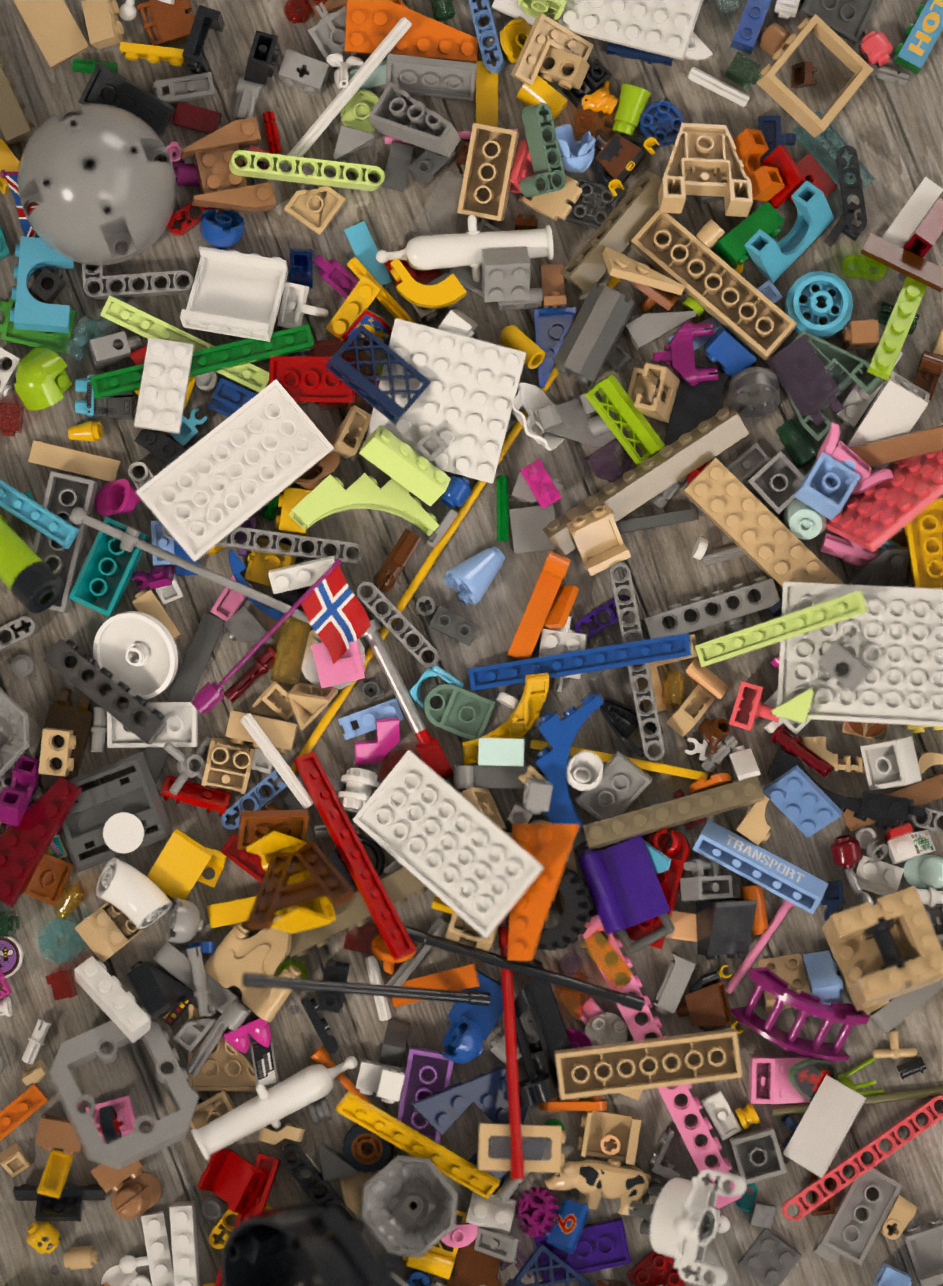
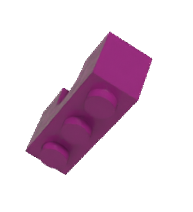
M24 755L18 758L12 770L10 788L4 787L0 794V822L19 826L42 779V774H38L39 759Z

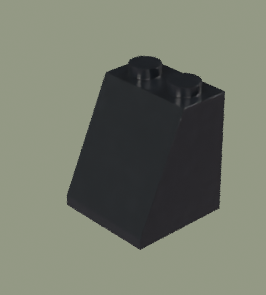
M743 898L696 900L697 954L706 956L707 960L720 959L719 955H726V958H740V954L748 953L757 901Z

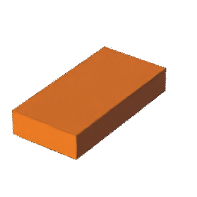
M575 585L559 587L544 623L547 628L565 627L579 592V588Z

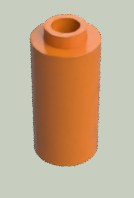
M757 884L740 886L742 898L757 901L751 935L764 934L765 929H768L769 926L763 887Z

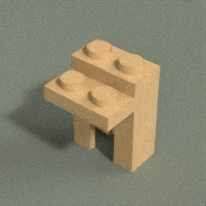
M645 363L644 369L634 367L627 394L635 403L634 407L648 419L669 423L680 380L667 367Z
M454 911L445 939L489 951L496 929L488 938H484Z

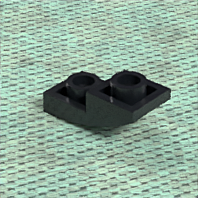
M597 58L590 64L580 90L575 88L567 90L563 88L562 92L578 107L583 96L593 94L612 74Z

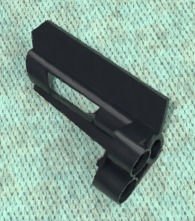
M531 977L514 1001L516 1035L528 1076L527 1079L519 1082L520 1108L531 1106L536 1102H546L558 1096L556 1089L559 1087L555 1051L572 1049L550 982ZM527 1006L539 1036V1040L536 1043L528 1041L520 1018Z

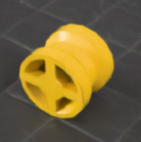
M751 1102L747 1103L746 1107L742 1109H734L744 1130L748 1129L749 1125L753 1123H761Z

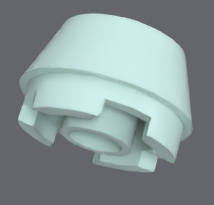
M797 498L786 507L783 516L785 526L797 538L802 540H809L820 535L825 530L828 521L827 517Z

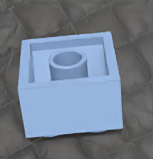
M822 452L804 477L794 497L832 520L841 512L861 476Z

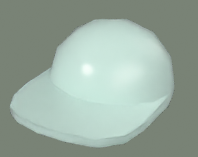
M925 854L907 860L904 865L906 881L917 888H942L943 857Z

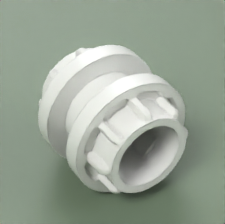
M350 768L347 770L346 775H342L341 782L346 784L345 791L338 792V798L341 800L340 802L344 810L358 813L370 799L372 790H377L380 786L375 772L361 768Z

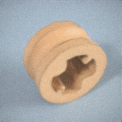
M608 1133L600 1140L601 1150L605 1154L615 1155L620 1150L621 1144L616 1135ZM614 1139L613 1142L616 1144V1147H611L610 1150H607L604 1142Z

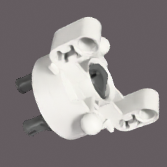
M703 1170L698 1177H693L692 1181L679 1177L672 1178L666 1185L651 1181L648 1193L651 1196L658 1197L655 1205H646L635 1200L629 1205V1207L636 1208L628 1210L630 1215L645 1218L641 1222L640 1233L650 1235L651 1244L655 1252L675 1258L674 1268H679L678 1273L682 1280L698 1286H723L726 1283V1271L720 1266L704 1262L707 1245L711 1239L715 1238L716 1233H726L730 1228L729 1219L720 1215V1210L715 1207L718 1194L728 1197L741 1196L746 1190L745 1180L738 1175L721 1170ZM710 1179L719 1180V1182L714 1184ZM731 1181L734 1182V1190H733V1191H731V1189H730V1182H731ZM693 1271H697V1272L700 1271V1273H699V1274H694ZM712 1272L715 1274V1281H714V1282H712V1280H711V1273H712Z

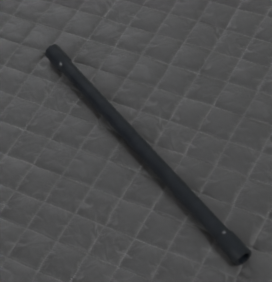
M406 927L412 942L433 946L616 1002L638 1011L643 1009L645 998L615 991L521 961H510L507 957L432 935L417 928Z
M243 973L242 976L243 987L283 988L458 1002L489 1006L491 1000L490 992H464L267 976L256 973Z

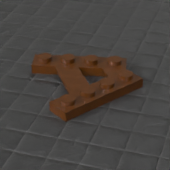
M312 840L293 853H273L246 924L249 929L270 930L277 911L327 896L333 905L338 908L356 895ZM307 871L312 877L287 885L291 875Z

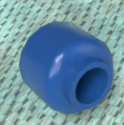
M462 475L448 476L451 478L448 487L439 499L449 508H458L466 502L472 493L469 486L470 481Z

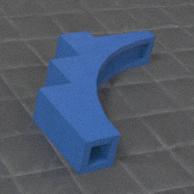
M599 692L595 695L590 693L581 700L583 703L577 708L574 706L568 708L563 712V718L557 711L553 714L549 711L539 719L541 722L538 724V729L552 746L550 749L548 746L541 749L537 753L538 757L535 761L553 785L549 811H544L552 824H579V830L583 828V821L577 813L569 793L566 779L567 760L571 744L579 728L589 715L604 703V699Z

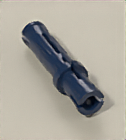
M608 42L607 55L642 60L651 65L652 63L672 66L673 58L611 42Z

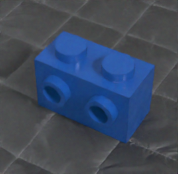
M723 325L704 344L707 351L705 353L706 356L714 363L718 360L723 365V371L730 377L743 369L749 368L757 360L756 355Z

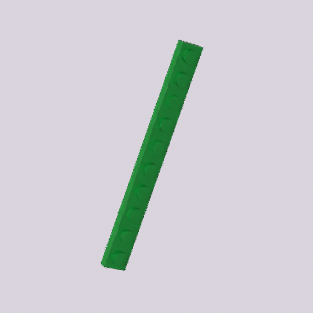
M307 324L274 332L270 342L244 339L194 351L189 377L314 348L310 326ZM144 364L90 376L95 399L98 400L139 390Z

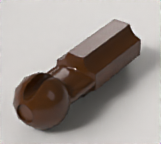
M408 529L404 530L384 564L374 575L373 584L382 592H387L394 587L395 581L422 540L421 537Z

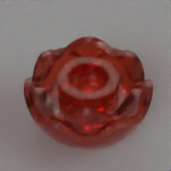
M287 0L284 6V14L293 24L305 23L312 13V7L308 0Z

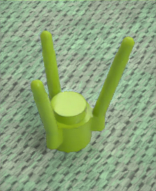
M871 1057L848 1072L838 1075L839 1080L837 1081L854 1091L875 1085L877 1083L876 1080L854 1085L852 1078H847L878 1058ZM884 1090L857 1091V1093L862 1096L883 1094Z

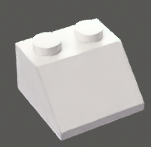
M912 736L860 746L870 791L908 785L922 780Z

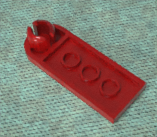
M664 828L651 833L646 842L671 859L669 869L657 874L670 908L668 915L671 919L681 886L680 878H683L685 873L684 863L688 862L690 845L682 833ZM670 835H671V836H672L671 846H670L669 849H666V848H667V845H668V842H669ZM659 916L625 930L631 940L638 941L664 927ZM665 937L651 943L650 946L662 949Z

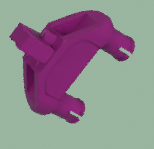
M685 321L668 346H664V352L653 353V362L665 361L666 366H670L690 386H696L698 382L717 381L718 374L709 375V373L718 372L717 366L697 368L695 366L693 350L694 337L714 335V329L704 330V328H712L713 322L693 324L690 321Z

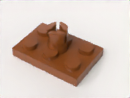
M268 804V810L263 806L260 811H241L237 849H246V847L273 831L305 841L309 820L308 810H278L276 805Z

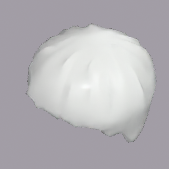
M581 751L568 760L566 779L573 788L579 791H589L600 784L603 775V763L599 756L591 751Z

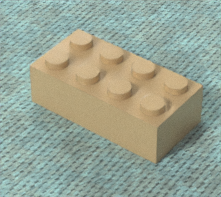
M473 123L457 213L497 221L505 220L511 187L509 178L517 154L520 131Z

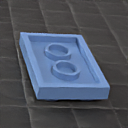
M798 765L769 783L763 789V793L770 798L807 838L839 818L842 814V810Z

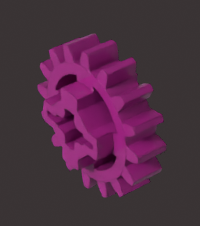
M530 1187L529 1191H523L524 1198H518L520 1206H515V1209L519 1211L515 1218L520 1219L517 1226L523 1228L522 1233L528 1234V1236L544 1237L545 1233H551L550 1226H556L554 1218H559V1215L555 1213V1210L559 1208V1205H554L557 1198L551 1196L552 1191L542 1187Z

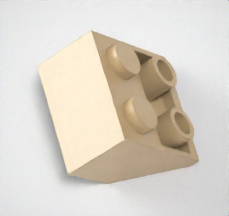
M109 902L105 903L75 927V930L102 962H105L144 931L143 929H138L122 911Z

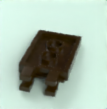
M61 688L57 702L53 701V704L51 703L49 706L44 728L74 730L73 736H76V746L71 752V758H74V768L68 776H61L72 779L78 777L94 715L89 711L92 703L91 698L86 694H82L79 708L68 705L72 690ZM42 735L35 756V759L39 760L41 752ZM56 735L54 739L55 744L58 747H62L64 745V738L61 735ZM54 757L52 760L54 768L61 769V759Z

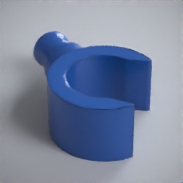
M215 941L195 942L185 946V951L186 949L200 946L201 953H214Z

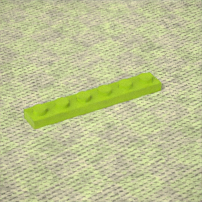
M906 276L867 372L888 381L927 285Z

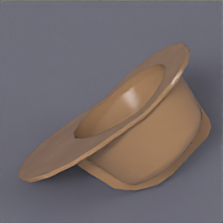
M331 451L294 482L299 484L301 489L312 491L338 467L340 462L339 455Z
M147 1172L140 1173L135 1178L128 1179L124 1182V1186L113 1192L111 1204L114 1212L119 1217L126 1220L135 1219L154 1206L159 1200L161 1184L153 1174Z

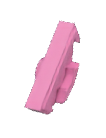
M469 1223L455 1224V1228L443 1237L441 1241L455 1248L468 1246L475 1240L478 1227L480 1226Z

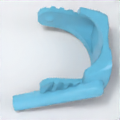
M434 665L423 673L419 681L411 688L409 694L415 702H418V705L420 704V707H423L424 702L420 696V688L428 677L439 676L447 683H453L460 688L464 686V683L438 665Z

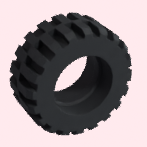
M565 867L558 887L565 901L564 914L555 926L542 928L537 949L556 950L568 947L569 943L574 944L579 940L577 936L584 934L587 930L584 927L586 922L590 923L592 916H588L589 910H593V903H590L588 900L591 897L590 891L585 889V881L582 878H578V874L573 870L567 869V867ZM508 913V914L506 915L507 918H508V922H506L505 924H506V926H507V928H508V930H509V913Z

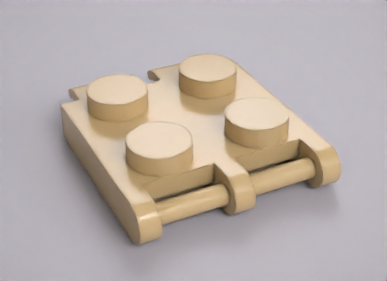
M565 175L566 184L562 190L532 196L529 199L523 195L518 200L555 222L558 218L565 221L572 209L571 205L567 204L568 201L575 204L583 190L578 187V181Z

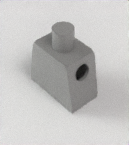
M125 332L92 339L89 344L96 369L131 358L132 350L142 348L139 335L126 338ZM114 346H121L122 349L117 350Z

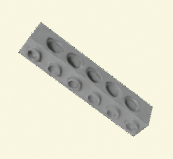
M766 576L754 579L753 585L746 586L745 583L732 586L733 591L724 593L723 589L710 593L711 598L703 600L702 596L690 599V604L686 606L677 603L668 606L669 611L660 613L659 609L647 613V618L643 619L649 639L690 633L770 608L780 601L773 578L767 580ZM750 590L758 592L759 600L757 602H751L748 599ZM729 597L737 599L738 606L735 609H730L727 606L726 601ZM708 603L714 604L717 608L714 616H710L705 612V607ZM686 610H692L695 613V620L691 623L684 619V612ZM668 616L674 620L672 629L664 628L662 625L664 617Z

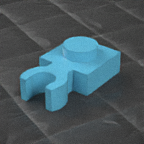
M198 407L192 410L188 420L184 416L182 417L180 434L170 433L182 447H185L200 433L195 427L205 424L208 420L206 416L201 420L196 419V414L200 411Z

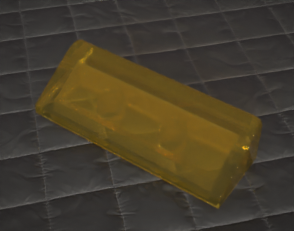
M289 616L283 622L271 675L272 681L298 684L311 628L309 623L293 616Z

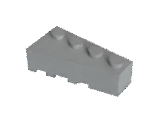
M391 81L368 116L377 132L447 157L451 156L460 141V137L452 123L433 110L431 111L426 108L423 103L413 99L406 91L400 90Z

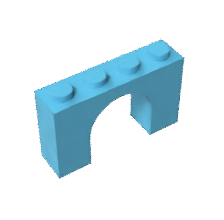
M807 180L791 196L797 208V219L791 231L782 240L776 242V240L759 229L745 244L757 271L773 283L835 220L823 192Z
M21 236L20 244L16 243L15 257H19V264L14 265V278H17V287H12V300H15V308L10 310V321L14 322L15 329L69 333L70 305L42 303L32 297L27 286L30 277L36 271L46 267L74 269L75 261L59 255L40 238Z

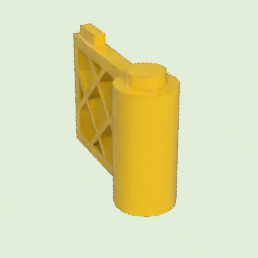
M456 1210V1215L463 1217L461 1224H466L467 1213ZM438 1242L439 1247L433 1246L421 1257L404 1256L403 1261H406L407 1267L449 1280L458 1248L454 1247L451 1252L443 1249L440 1242Z

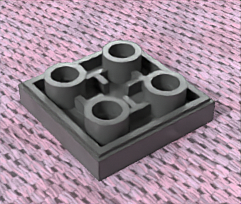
M579 177L578 187L583 192L575 204H570L572 209L566 221L597 230L616 208L621 190L615 189L617 196L614 197L611 191L604 185Z

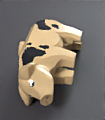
M609 1158L607 1162L593 1159L573 1162L566 1160L564 1167H560V1173H555L551 1178L544 1181L549 1190L566 1191L573 1188L578 1189L579 1197L577 1203L589 1206V1209L593 1210L597 1209L601 1197L607 1199L620 1198L621 1202L618 1213L629 1216L628 1210L636 1209L629 1207L630 1203L633 1200L643 1203L642 1197L646 1194L652 1177L638 1167L621 1164L620 1160Z

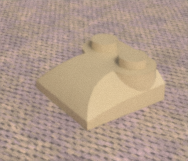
M225 1090L214 1094L197 1105L190 1125L192 1129L196 1128L198 1130L235 1109L232 1100Z

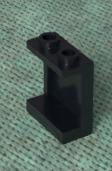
M202 5L198 7L182 54L186 66L193 73L209 72L205 58L200 57L209 29L223 32L225 22L220 11Z
M328 959L324 968L323 980L347 982L350 963ZM320 992L317 1010L340 1013L341 1008H343L345 993Z

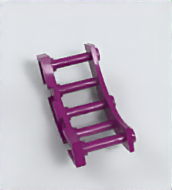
M768 967L751 968L748 976L755 982L756 986L745 1007L732 1008L730 1011L740 1024L748 1026L756 1033L780 1045L788 1052L794 1051L833 1062L849 1059L850 1056L842 1049V1046L853 1026L867 1024L870 1018L868 1014L863 1010L856 1012L853 1003L832 1001L831 1005L821 1003L819 997L801 991L799 994L789 989V983L778 977ZM763 990L775 996L776 999L766 1021L753 1012ZM784 1004H789L800 1011L789 1033L774 1026ZM810 1015L824 1019L813 1041L797 1037L806 1018ZM835 1022L844 1023L834 1043H822L831 1024Z

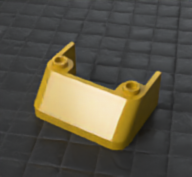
M273 831L249 845L246 849L247 852L260 855L261 865L267 871L273 853H293L308 844V842ZM307 871L291 875L287 885L312 877ZM327 896L286 908L287 911L281 914L280 919L272 923L271 928L294 934L328 925L336 920V914L332 902Z

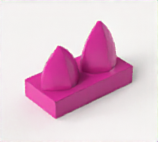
M540 459L520 470L542 510L562 499Z
M257 1016L242 1023L236 1031L231 1029L225 1031L224 1038L236 1050L247 1053L250 1045L248 1033H251L252 1037L259 1044L268 1048L271 1042L269 1022Z

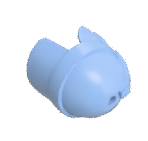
M570 124L556 127L555 130L564 170L568 172H585L593 161L596 139L591 136L590 131H587L581 141H575Z

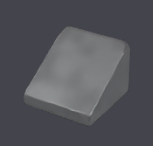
M754 1200L748 1223L753 1226L770 1229L776 1206Z

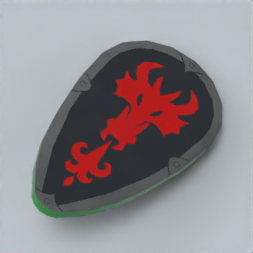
M809 1059L799 1062L790 1069L789 1079L791 1085L802 1097L812 1101L826 1075L835 1079L836 1066L832 1061L825 1059Z

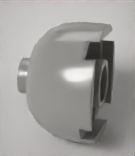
M175 897L172 902L176 903V905L168 911L165 933H169V937H165V940L167 942L183 944L192 940L197 932H201L204 920L200 918V911L194 903Z

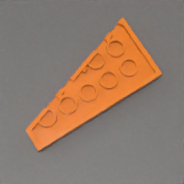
M346 0L344 52L372 54L402 17H406L412 23V26L389 54L451 61H477L478 39L390 0Z
M512 823V839L545 868L509 911L508 960H533L541 938L545 920L547 921L548 911L552 900L554 901L565 870L566 860L574 845L573 841L576 832L578 833L580 828L579 824Z

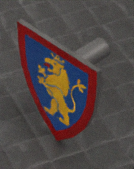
M365 308L341 336L342 339L347 341L357 328L363 325L389 347L392 328L382 317ZM360 333L356 337V341L364 340V346H369L368 338Z

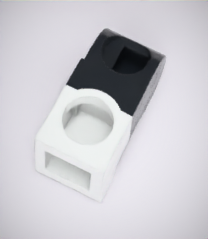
M516 802L505 823L507 829L503 831L512 833V823L528 824L533 813L528 812V809H525L521 803Z

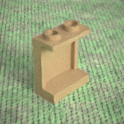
M607 504L598 506L591 512L583 516H577L571 522L566 523L583 566L590 576L631 557L613 518L615 515Z
M586 1111V1114H582L580 1127L584 1128L583 1136H578L577 1150H580L581 1156L589 1155L607 1159L612 1158L625 1161V1164L635 1165L641 1127V1118L639 1116L608 1111ZM611 1133L619 1138L621 1146L615 1155H607L601 1150L600 1140L605 1134ZM614 1139L604 1142L607 1150H610L611 1147H616V1144L613 1142Z

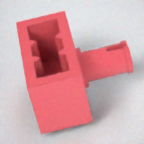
M742 681L729 724L753 731L756 718L758 719L759 717L778 723L780 717L771 714L775 707L763 704L762 699L766 688Z

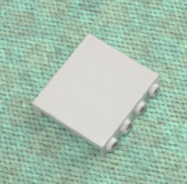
M199 246L201 257L186 310L182 309L180 314L183 328L270 342L289 272L286 260L279 257H262L256 253L244 254L236 250H219L213 246Z

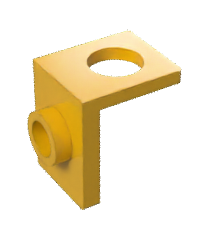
M207 848L214 855L206 868H212L215 871V876L208 880L201 874L198 882L214 888L225 866L227 856L216 849Z

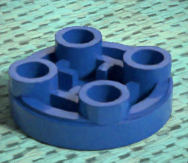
M666 100L654 102L647 106L641 114L639 120L640 133L643 138L653 137L660 144V146H653H669L676 142L681 124L684 123L683 116L675 105Z

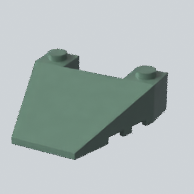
M803 331L772 362L802 426L820 443L824 442L832 422L823 411L853 381L868 395H871L885 381L867 372L870 363L806 331Z

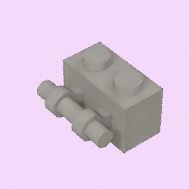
M709 858L705 861L692 859L690 862H685L684 869L691 871L693 877L680 878L682 901L733 898L732 875L719 876V869H722L723 866ZM703 870L708 872V876L704 877Z

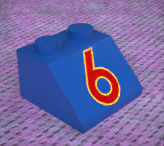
M564 1199L563 1204L558 1203L559 1208L555 1210V1213L559 1215V1218L555 1220L556 1226H550L551 1233H546L545 1237L548 1238L547 1243L573 1255L590 1214V1209L587 1205Z

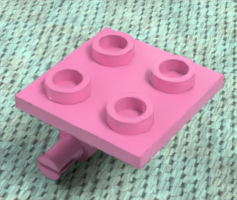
M358 641L349 642L350 648L334 665L323 642L311 645L321 689L365 678L362 660L364 655L360 652Z

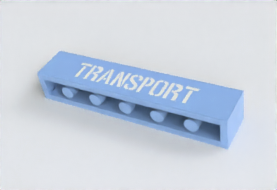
M709 819L692 849L811 914L816 910L828 886V883Z

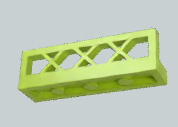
M613 374L597 382L585 394V397L637 466L665 446L643 414L634 407L635 403ZM596 391L602 396V402H599L595 397L594 393ZM609 410L614 412L616 420L610 417ZM622 428L628 431L629 438L624 436ZM636 445L639 446L644 453L641 457L636 452Z

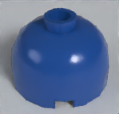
M214 208L202 212L200 232L204 240L213 247L223 250L234 246L242 238L245 222L241 215L223 210V213L216 212Z
M461 1016L459 1017L461 1019L459 1024L453 1022L446 1032L442 1045L445 1046V1052L441 1051V1054L452 1062L468 1063L476 1056H480L484 1049L483 1032L474 1021Z

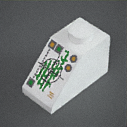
M928 829L889 840L886 843L893 865L936 851Z

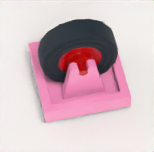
M130 1095L95 1104L93 1120L105 1145L133 1132L136 1116ZM88 1106L85 1107L86 1112H88L90 1108Z

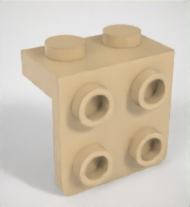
M800 954L758 961V968L768 967L778 977L789 983V989L799 994L801 991L811 994L803 958ZM763 990L765 1010L770 1012L776 999L775 996ZM784 1004L781 1011H783L784 1009L794 1007L789 1004Z

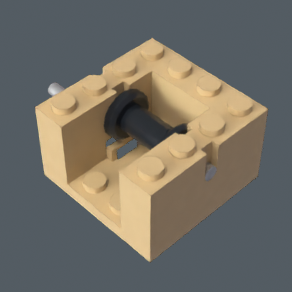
M853 868L844 869L855 897L859 901H863L864 904L831 915L822 926V930L856 1012L932 985L943 979V950L916 887H909L878 898L873 902L870 895L862 891Z

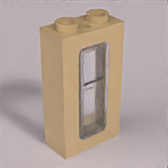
M478 1122L477 1169L511 1171L509 1123ZM521 1124L524 1171L560 1173V1167H564L565 1155L561 1153V1144H565V1131L562 1130V1126Z

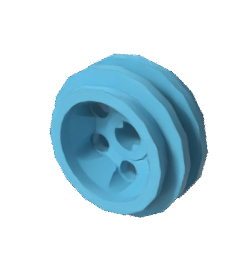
M825 271L809 272L798 278L787 292L784 304L785 313L797 323L795 328L797 333L801 334L803 331H806L820 339L830 338L840 332L851 317L853 309L852 293L845 281L833 273ZM819 286L820 290L815 293L811 287ZM828 291H831L835 297L832 298ZM800 296H805L807 298V302L805 304L799 302ZM817 299H822L825 302L823 304L824 308L816 306ZM833 306L838 307V314L831 312ZM803 313H810L811 318L806 320L803 317ZM824 317L827 320L826 325H820L819 318Z

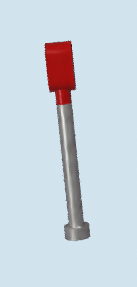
M377 618L371 620V626L361 635V638L366 636L419 742L415 747L422 761L443 779H446L453 775V770L436 736L431 738L378 632L381 626Z

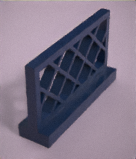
M363 325L357 328L337 353L329 359L325 367L395 425L431 383V381ZM362 333L368 338L369 346H357L356 337ZM370 350L371 361H359L358 351ZM373 350L384 351L386 353V360L375 361ZM344 351H354L355 362H347L340 356ZM391 364L401 365L404 375H392ZM371 365L373 376L362 375L360 373V366ZM375 365H387L388 375L376 376ZM416 378L423 384L420 389L410 390L409 379ZM405 379L406 390H394L393 380ZM377 380H389L390 391L379 389ZM395 395H407V404L403 408L396 403Z
M541 1243L513 1280L509 1278L505 1286H554L556 1283L565 1282V1286H570L569 1281L579 1280L581 1286L593 1285ZM543 1251L548 1255V1264L537 1266V1258ZM562 1266L565 1278L554 1279L553 1268ZM549 1269L550 1280L539 1282L538 1270ZM534 1271L535 1283L524 1284L521 1281L527 1272Z

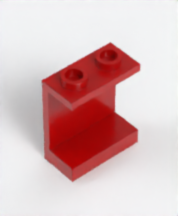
M222 1148L212 1153L197 1188L211 1191L229 1203L227 1209L233 1213L247 1215L267 1174L233 1150Z

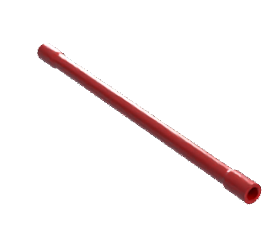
M499 926L500 955L508 958L509 930L507 926ZM501 968L511 1145V1179H525L524 1158L522 1155L513 971Z

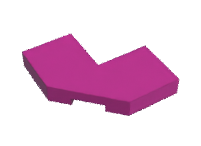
M398 717L376 719V740L354 742L356 765L379 763L400 741Z

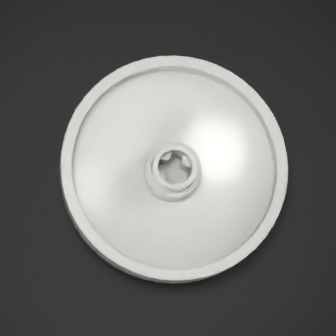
M138 611L119 613L103 623L95 636L93 645L95 665L100 669L105 667L113 674L111 678L117 683L122 681L131 688L129 692L136 697L138 694L145 700L150 699L167 689L174 680L178 668L177 647L168 629L153 616Z

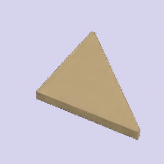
M193 1003L189 1004V1020L207 1018L199 1016V1009ZM213 1026L199 1041L195 1048L191 1052L188 1051V1065L194 1058L195 1054L201 1047L202 1043L206 1039L207 1035L209 1034ZM224 1034L198 1074L194 1076L188 1072V1084L190 1088L194 1087L196 1091L257 1092L253 1064L240 1051L236 1050L230 1042H226Z

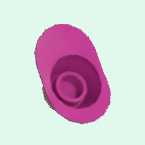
M120 479L105 484L99 490L95 500V508L101 516L129 514L134 510L136 504L142 500L136 494L137 489L130 485L127 479Z

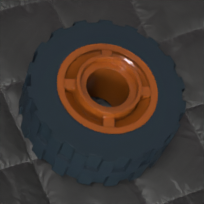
M359 1124L351 1127L343 1142L345 1160L349 1162V1165L358 1171H363V1173H373L376 1170H381L389 1162L394 1150L392 1143ZM365 1142L371 1143V1144L373 1145L374 1149H373V1150H367V1149H365L363 1143H365Z

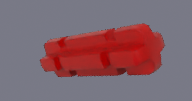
M273 111L264 112L262 116L264 123H266L264 126L267 141L270 144V154H281L282 149L280 143H278L280 139L277 124L274 123L276 121Z

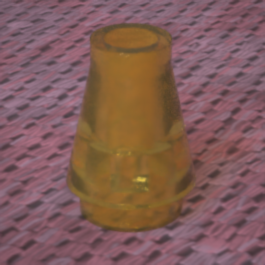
M71 884L64 888L55 914L62 919H66L83 901L84 892Z

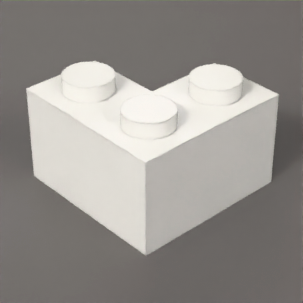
M362 1059L356 1088L360 1089V1093L366 1095H373V1092H375L377 1097H381L382 1102L394 1104V1101H399L406 1068Z

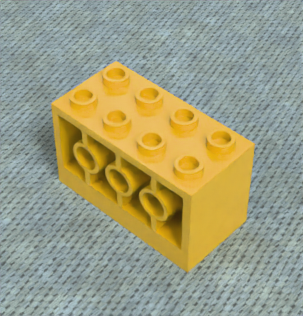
M936 499L904 526L906 546L909 549L908 559L913 588L943 589V499Z

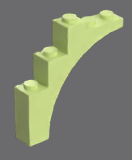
M365 473L347 490L343 488V483L337 477L333 478L330 474L289 513V516L304 531L317 521L333 513L349 509L386 511L411 522L428 536L440 526L437 523L436 517L430 512L427 513L421 507V502L416 497H412L410 495L411 492L393 478L380 489L378 482L372 476H367Z

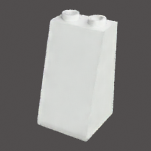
M892 371L890 378L884 382L847 442V446L850 448L908 434L928 405L930 394ZM889 463L872 467L875 469H884L888 466Z

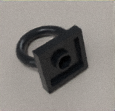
M357 834L361 843L370 847L376 857L375 871L380 878L385 866L382 848L373 838ZM336 847L326 857L355 892L358 888Z

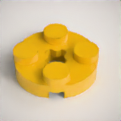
M513 19L499 32L502 49L511 63L517 62L524 44L522 45L519 42L518 37L520 40L526 41L532 28L526 23L527 20Z

